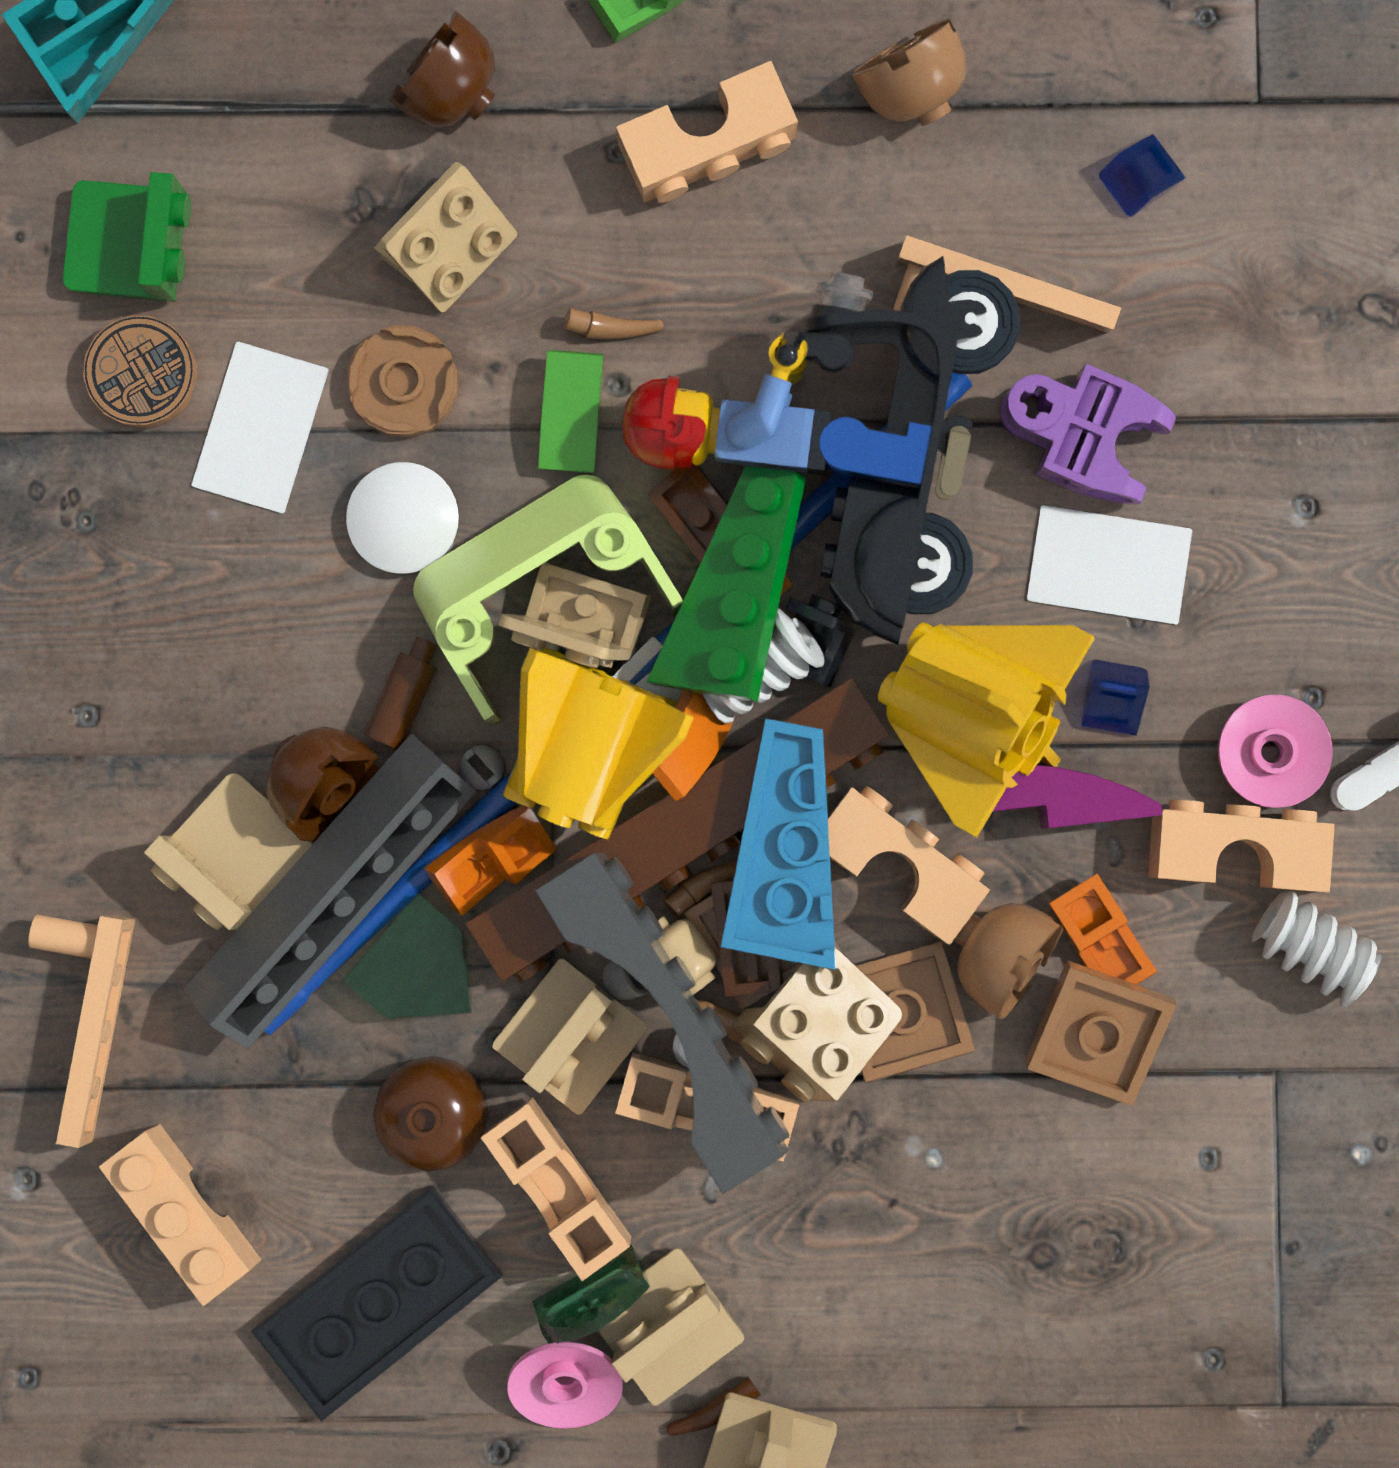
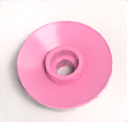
M1285 695L1260 696L1238 707L1224 724L1218 743L1219 764L1231 788L1245 800L1268 808L1293 806L1308 799L1322 786L1332 763V741L1325 722L1309 705L1301 700ZM1266 742H1273L1279 749V757L1274 763H1269L1262 757L1261 749Z
M559 1342L539 1346L521 1356L510 1370L507 1391L512 1405L527 1419L547 1427L569 1429L593 1424L609 1415L621 1399L623 1380L612 1365V1359L602 1351L584 1344Z

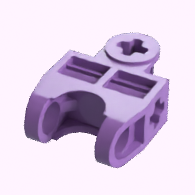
M1086 364L1077 373L1072 387L1044 375L1033 374L1025 376L1015 383L1004 396L1000 405L1001 422L1011 435L1045 449L1034 475L1083 496L1130 505L1141 504L1147 488L1139 481L1129 477L1130 471L1124 468L1118 461L1115 453V442L1118 434L1124 431L1140 433L1142 428L1159 434H1170L1176 421L1175 414L1166 405L1137 385L1089 364ZM1030 396L1038 400L1036 409L1040 413L1034 419L1025 415L1027 405L1024 402Z

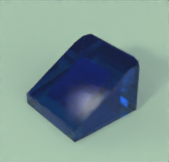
M1154 134L1120 152L1099 174L1101 181L1129 217L1141 212L1186 178Z
M1093 660L1089 672L1081 726L1137 736L1150 688L1147 670L1142 667Z

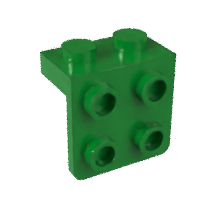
M150 172L149 186L88 180L78 181L74 185L63 271V283L70 291L84 294L175 302L177 283L183 281L185 272L184 250L181 249L183 228L188 227L191 216L190 195L176 177L169 173Z

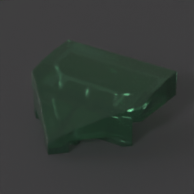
M421 894L416 895L343 979L349 987L386 1018L472 1013L467 962L468 941L464 940V931Z
M630 1245L629 1248L582 1281L577 1275L532 1301L542 1335L548 1344L568 1342L588 1336L602 1329L630 1308L649 1289L650 1284L642 1260L633 1246Z

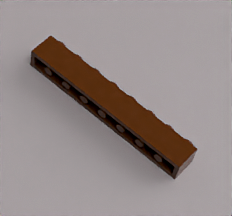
M853 677L783 721L823 729L826 789L836 783L830 774L847 762H850L855 770L859 769L884 753L878 742L889 736ZM762 735L706 770L685 797L675 801L668 794L613 829L608 840L603 838L597 839L465 923L500 980L503 982L514 975L519 984L549 966L543 957L545 954L561 944L567 953L580 946L565 940L535 890L591 854L605 853L609 860L616 856L621 861L634 883V886L628 889V892L638 908L645 905L639 896L641 893L657 883L665 892L691 876L692 872L687 864L702 854L707 853L713 862L741 844L735 833L742 830L745 826Z

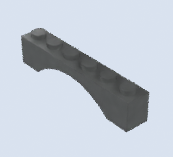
M593 853L535 891L566 941L594 950L623 967L650 992L668 1016L683 1046L692 1079L694 1120L691 1144L719 1190L724 1194L781 1159L789 1150L784 1143V1140L790 1137L789 1132L775 1109L769 1107L764 1110L752 1090L758 1087V1083L741 1056L732 1059L721 1039L727 1036V1033L716 1013L710 1006L701 1009L689 989L694 987L696 983L687 966L679 956H675L672 959L669 958L658 940L665 936V933L653 912L647 906L639 909L628 892V889L633 887L634 883L624 865L616 856L609 860L605 853Z

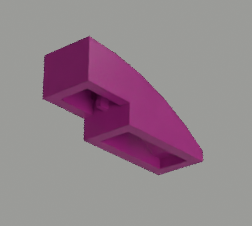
M1037 765L1028 776L1018 771L1012 777L1018 785L1013 788L1007 787L993 810L995 812L1038 807L1041 829L1163 815L1161 803L1127 786L1088 773Z

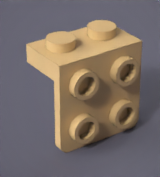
M545 562L540 566L526 615L502 614L499 626L513 630L511 637L513 642L539 650L549 648L560 651L562 646L567 648L564 658L595 668H598V665L612 668L614 660H631V657L634 655L652 596Z
M233 773L227 775L172 836L159 835L144 853L155 862V865L150 870L164 885L175 892L182 887L198 901L194 905L193 910L208 925L216 930H219L223 925L228 930H235L310 848L313 842L299 840L274 812L268 798L242 775Z
M836 948V970L799 963L765 1007L744 1009L732 1025L744 1037L740 1042L741 1046L759 1062L768 1064L770 1061L785 1075L781 1080L783 1085L792 1094L805 1102H809L810 1099L812 1101H838L902 1017L899 1006Z

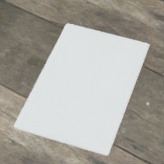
M236 342L195 471L192 486L275 512L284 513L329 372L328 368L242 342Z
M1042 505L1040 508L1027 600L1178 624L1192 529Z

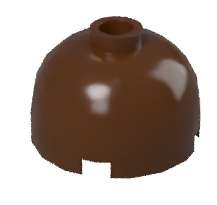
M455 11L452 14L449 25L444 23L407 69L406 72L411 77L403 87L397 84L388 100L407 116L422 125L436 128L452 126L466 114L473 120H476L495 95V93L487 88L495 71L494 54L487 39L473 24Z
M323 726L290 736L283 740L276 748L268 771L266 793L269 804L283 824L299 840L314 842L380 769L374 763V760L379 758L363 741L347 731Z
M438 1056L412 1059L393 1071L379 1089L373 1111L376 1135L387 1154L405 1167L426 1172L449 1169L469 1157L485 1132L489 1115L485 1091L480 1083L476 1081L473 1074L457 1061Z

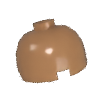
M949 18L913 33L914 38L900 45L898 42L894 43L854 70L852 76L861 94L875 112L887 120L896 122L918 118L920 124L925 126L940 119L952 110L948 100L962 88L967 75V56L962 41Z
M1009 903L994 907L982 919L973 914L958 933L955 943L963 947L957 961L959 981L968 997L989 1014H993L999 1019L1006 1018L1033 985L1028 982L1040 964L1043 967L1047 964L1059 942L1063 927L1053 921V918L1046 913L1025 904Z

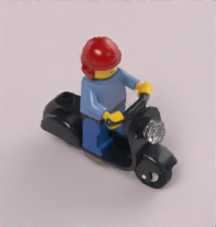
M944 256L925 266L910 283L900 311H865L866 303L873 301L874 293L863 288L864 278L844 273H831L829 282H818L816 292L821 294L819 304L812 305L811 316L805 320V332L790 331L785 335L781 333L772 342L769 348L772 372L771 375L764 374L755 402L722 400L721 408H716L709 393L680 389V377L668 375L667 378L652 379L638 386L627 400L622 419L623 440L630 452L643 463L660 469L675 471V468L696 470V466L704 463L708 453L715 454L716 461L721 463L797 471L802 474L820 476L824 475L826 467L830 472L850 477L848 488L837 486L831 520L841 522L837 545L826 543L820 577L831 579L830 592L855 623L871 634L896 645L899 644L906 612L909 614H934L951 607L965 593L973 574V552L965 534L951 520L934 513H926L937 451L939 450L942 456L935 493L939 499L949 500L960 492L971 434L968 430L972 429L973 421L967 417L954 416L943 422L952 372L956 374H979L996 367L1012 351L1020 332V309L1012 291L998 277L980 270H958L945 275ZM885 343L894 345L898 349V370L886 433L869 430L861 421L852 417H840L831 421L832 412L789 407L793 397L789 393L791 385L801 381L805 373L807 361L817 363L827 373L841 372L844 368L849 369L855 356L854 345Z

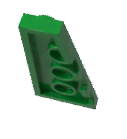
M745 466L646 682L660 687L758 702L806 477L797 471Z

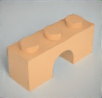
M772 61L719 82V101L727 119L724 125L711 135L699 137L684 132L676 124L668 105L616 126L617 143L644 203L657 198L659 203L671 201L686 193L689 189L688 184L706 176H708L710 181L720 180L736 172L740 168L739 162L758 154L761 159H768L784 152L791 146L790 141L796 138L798 120Z
M865 786L861 793L853 787L849 788L828 816L830 859L852 876L857 877L868 861L879 853L893 852L902 856L912 868L914 885L911 894L899 911L942 941V943L950 945L990 891L989 888L979 882L985 873L958 853L952 861L933 848L939 839L914 820H911L906 827L888 814L893 805L870 787Z
M1170 800L1169 810L1162 809L1163 815L1152 816L1148 878L1215 883L1217 860L1220 853L1230 843L1241 841L1249 845L1259 858L1261 866L1259 887L1330 893L1335 824L1318 823L1317 812L1282 809V819L1260 818L1261 807L1226 804L1224 815L1203 813L1204 802Z
M633 1052L615 1114L668 1129L677 1127L692 1130L694 1104L692 1079L689 1069L681 1065ZM758 1087L754 1088L752 1091L763 1109L766 1110L769 1107H773L784 1122L791 1137L799 1108L797 1099ZM790 1137L784 1140V1143L787 1147L789 1144ZM785 1155L779 1160L784 1161Z
M533 1097L487 1129L481 1136L482 1141L514 1185L518 1183L535 1203L549 1227L548 1234L582 1281L630 1247L632 1236Z
M161 1124L143 1132L99 1166L100 1170L202 1306L214 1299L262 1260L229 1215L225 1217L219 1216L202 1199L190 1178V1172L194 1168Z

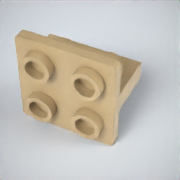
M455 162L382 237L374 249L385 262L413 282L440 312H445L517 237V231L467 168L459 162Z
M561 958L493 1042V1048L526 1074L522 1080L540 1094L545 1089L575 1114L580 1115L648 1030V1025L570 962Z
M680 1247L673 1248L594 1307L589 1313L590 1321L614 1352L612 1359L614 1368L625 1383L633 1378L653 1406L661 1404L744 1341V1334Z
M728 1393L725 1396L703 1468H825L837 1434V1425L833 1421L735 1393Z

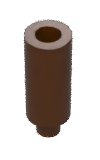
M417 636L409 655L402 652L399 653L363 735L395 749H398L407 739L437 671L436 667L430 665V661L438 645Z

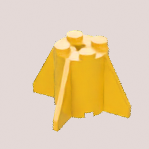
M923 622L914 629L907 644L908 654L898 672L893 671L884 679L878 692V701L887 706L886 715L891 726L957 828L977 838L1006 788H1013L1018 785L1012 778L1018 771L1028 776L1040 761L1052 767L1058 766L1061 759L1052 750L1050 744L1061 720L1051 714L1054 709L1055 700L1065 705L1067 697L1065 688L1095 640L1093 635L1073 625L946 626L938 624L933 627Z
M530 648L521 668L518 758L502 795L511 801L530 808H534L536 803L540 804L538 816L565 828H570L573 820L576 819L579 821L577 827L608 840L624 802L685 739L694 717L676 709L678 701L650 692L628 681L616 679L597 668L564 658L565 654L549 648L544 650Z

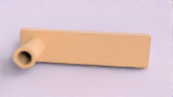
M907 235L905 237L897 262L908 266L893 310L900 311L910 283L922 269L941 256H944L945 275L958 270H980L998 277L1012 291L1017 303L1106 333L1114 330L1121 307Z
M37 914L32 921L29 932L30 948L91 959L56 1144L80 1148L93 1142L135 918L103 915L99 917L98 925Z

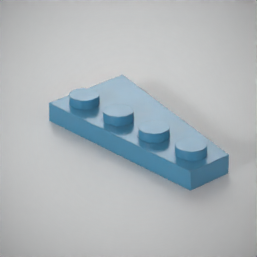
M765 719L721 947L836 970L823 729Z

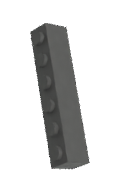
M411 733L183 989L207 1023L248 1050L477 791L443 758Z

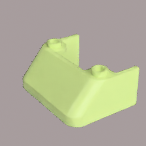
M580 475L568 480L431 563L416 577L413 592L420 611L438 645L484 721L492 726L501 721V718L468 665L483 656L491 647L494 639L492 620L481 603L539 568L541 564L549 562L580 543L591 562L606 571H621L640 560L673 615L678 613L683 603L681 596L638 526L609 486L596 476Z

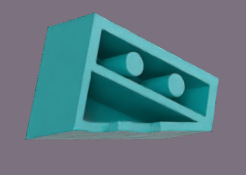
M23 0L1 15L66 112L78 124L174 0Z

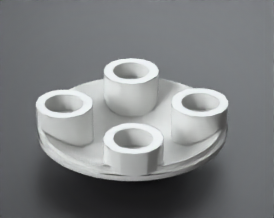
M408 462L390 463L367 474L355 487L349 499L346 513L348 534L358 553L372 566L396 574L422 571L431 563L448 554L452 549L459 522L457 503L447 483L429 468Z

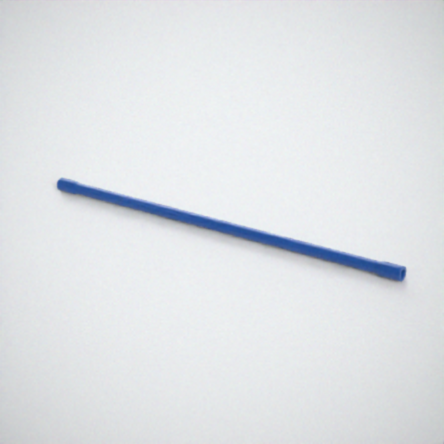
M952 372L945 411L972 387V383L966 374ZM887 424L880 430V432L886 433ZM833 473L800 504L791 550L832 513L837 486L848 488L850 477ZM673 622L656 637L662 646ZM660 651L629 681L630 683L636 685L651 672ZM511 772L415 860L265 1029V1033L271 1036L307 1003L310 995L433 882L424 868L455 844L491 821L508 813L518 804L502 795Z

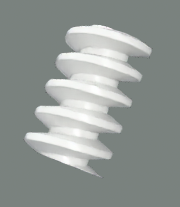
M781 609L777 610L775 619L777 628L772 633L758 698L759 703L770 699L772 688L777 691L788 688L791 682L790 676L795 679L806 677L809 672V664L817 668L824 666L825 662L823 652L810 630L798 619H790ZM703 693L711 710L725 724L733 722L735 712L745 714L751 711L753 707V701Z
M1292 890L1283 891L1274 899L1263 914L1253 932L1252 942L1257 941L1260 937L1265 940L1262 957L1266 960L1270 959L1280 949L1284 951L1281 969L1285 972L1292 969L1298 962H1302L1304 968L1301 981L1305 984H1308L1319 973L1323 975L1320 993L1324 996H1328L1338 986L1344 988L1340 1005L1347 1008L1372 982L1381 964L1382 953H1376L1377 946L1373 940L1363 938L1357 941L1355 929L1350 926H1343L1337 930V920L1334 916L1324 914L1317 918L1318 910L1316 905L1311 902H1305L1297 907V894Z

